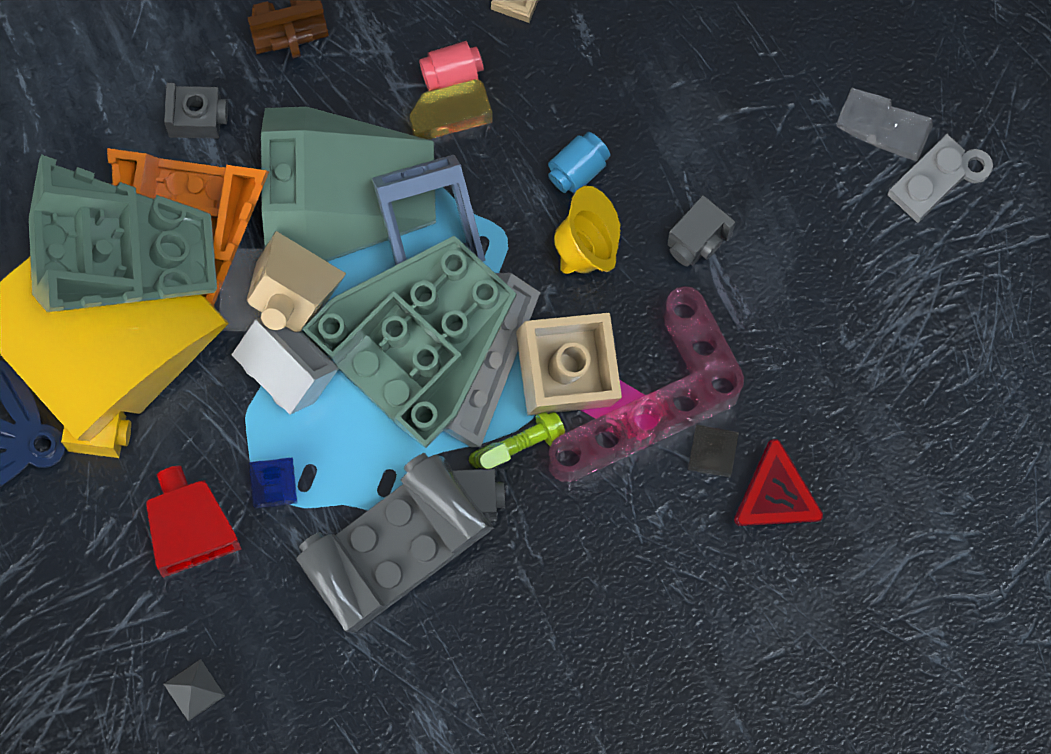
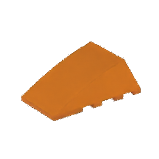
M107 148L108 163L112 166V185L117 186L119 182L136 187V193L154 199L156 195L211 214L217 290L214 293L203 295L214 306L269 171L226 165L225 168L168 160L146 153Z

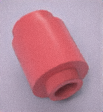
M467 41L428 52V57L419 59L421 72L428 91L438 89L439 92H444L478 81L477 72L484 71L478 48H470Z

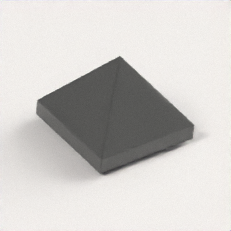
M201 659L164 683V686L188 721L225 697Z

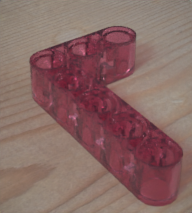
M685 286L676 288L668 296L664 311L665 325L691 375L557 437L550 446L548 459L550 472L556 479L563 482L576 481L727 410L736 404L743 388L744 376L699 291ZM680 304H686L692 307L695 315L690 318H681L675 314L673 308ZM698 341H706L713 346L715 352L707 356L700 355L695 352L692 345ZM717 378H726L733 384L734 390L729 393H720L714 389L712 381ZM679 396H688L695 402L696 407L691 411H681L676 408L673 400ZM640 414H649L656 419L657 426L649 430L641 429L636 425L634 419ZM602 432H611L618 438L619 442L612 448H603L596 442L595 438ZM572 450L577 453L580 461L574 466H563L557 461L556 456L561 451Z

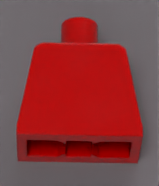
M172 466L157 473L163 494L147 500L146 506L155 563L163 578L241 550L235 532L205 480L188 485L182 466Z

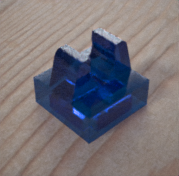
M293 457L249 462L254 508L298 503Z

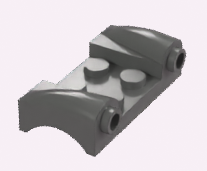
M426 453L416 456L404 466V470L407 473L401 479L403 485L338 534L323 536L321 532H318L300 544L299 548L302 553L296 558L297 562L345 632H357L494 529L491 522L463 489L445 457L439 455L428 457Z

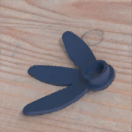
M0 361V400L16 423L12 424L0 419V449H7L5 452L0 453V487L16 477L29 463L39 468L51 467L57 464L65 453V446L61 442L62 433L51 425L41 423L40 413L29 386L4 361ZM46 438L50 440V449L45 452L37 451L35 444L39 439Z

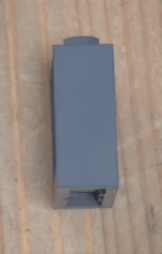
M455 155L372 178L396 265L407 259L391 202L448 185L452 186L466 243L463 244L482 262L486 261L461 164Z

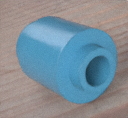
M587 132L583 136L577 135L548 162L551 170L548 177L563 193H566L568 190L575 193L576 190L587 185L606 167L605 161L611 154L606 145L595 134Z

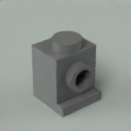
M167 83L164 123L169 137L219 139L220 124H227L228 101L227 99H221L218 87L176 86L175 83ZM189 107H202L198 111H191Z
M703 195L671 229L667 243L670 247L669 251L679 263L687 267L690 264L693 266L702 256L707 260L722 244L723 240L720 236L725 241H728L732 236L735 221Z

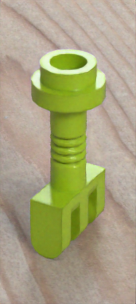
M542 412L536 415L537 425L499 443H491L474 451L469 457V462L474 468L490 469L510 460V456L522 451V449L524 450L526 447L533 446L543 440L549 446L555 445L560 442V437L565 435L563 423L556 412L549 414Z

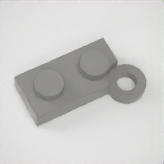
M946 134L889 190L888 196L919 223L963 179L971 183L985 181L992 172V159L986 152L978 149L969 150L964 153L965 150ZM971 160L980 161L983 165V170L977 173L971 171L968 167V162Z

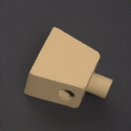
M276 231L256 262L247 301L250 306L262 312L261 320L269 329L280 330L287 327L294 332H301L302 328L326 305L346 273Z

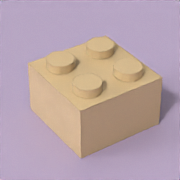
M610 313L525 321L517 329L516 336L527 416L537 415L542 412H566L611 407L622 398Z

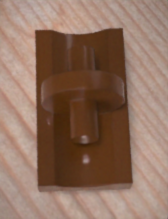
M290 0L291 7L275 10L274 4L268 1L254 4L252 6V16L247 18L256 54L290 48L292 58L294 59L301 57L298 45L328 37L329 34L321 0Z

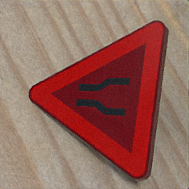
M778 439L770 440L734 518L736 525L747 526L821 521L823 513L782 443Z

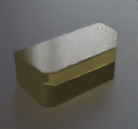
M477 79L423 93L410 114V125L413 135L424 139H432L492 123V110L484 84Z

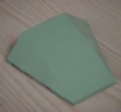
M41 155L29 213L32 295L46 312L214 293L217 290L210 213L156 195L154 199L136 193V187L122 182L115 186L94 178L95 173L79 167L72 171L56 165V159Z

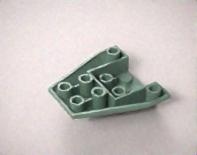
M310 107L265 108L261 129V170L269 171L262 188V220L265 247L277 231L328 262L389 240L372 178L433 161L434 141ZM435 189L391 202L400 236L436 223Z
M452 236L335 296L302 330L336 364L339 370L398 427L427 448L457 417L517 294L458 238Z

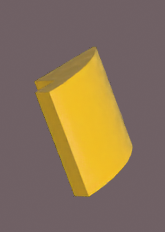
M30 257L0 282V355L76 440L81 441L92 440L120 411L141 414L229 324L203 294L46 312L32 295Z

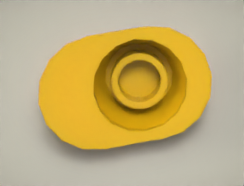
M583 186L576 190L571 201L569 215L556 229L554 235V243L561 256L560 270L564 274L574 271L585 274L596 269L609 272L615 268L620 239L618 214L607 196L593 186Z

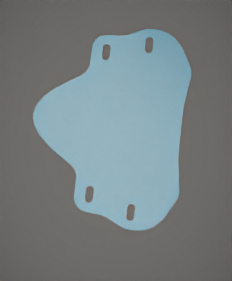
M443 187L435 189L436 223L400 236L406 259L452 236L458 238L462 243H466L456 201ZM474 214L479 237L485 236L490 241L485 254L486 261H483V263L494 273H499L508 251V238L501 227L490 220ZM389 240L328 261V263L346 273L328 302L335 296L396 266ZM519 351L511 367L483 443L516 432L535 416H527ZM339 369L314 404L291 415L284 408L277 405L272 396L260 386L247 408L245 417L249 459L259 484L278 500L300 508L346 505L368 511L385 498L378 495L377 488L386 470L392 469L397 474L390 492L391 494L403 485L401 479L407 473L404 470V466L416 456L426 453L430 457L442 452L469 447L445 431H442L425 448L398 427ZM313 464L317 468V473L309 491L301 492L297 486L303 469L306 465Z

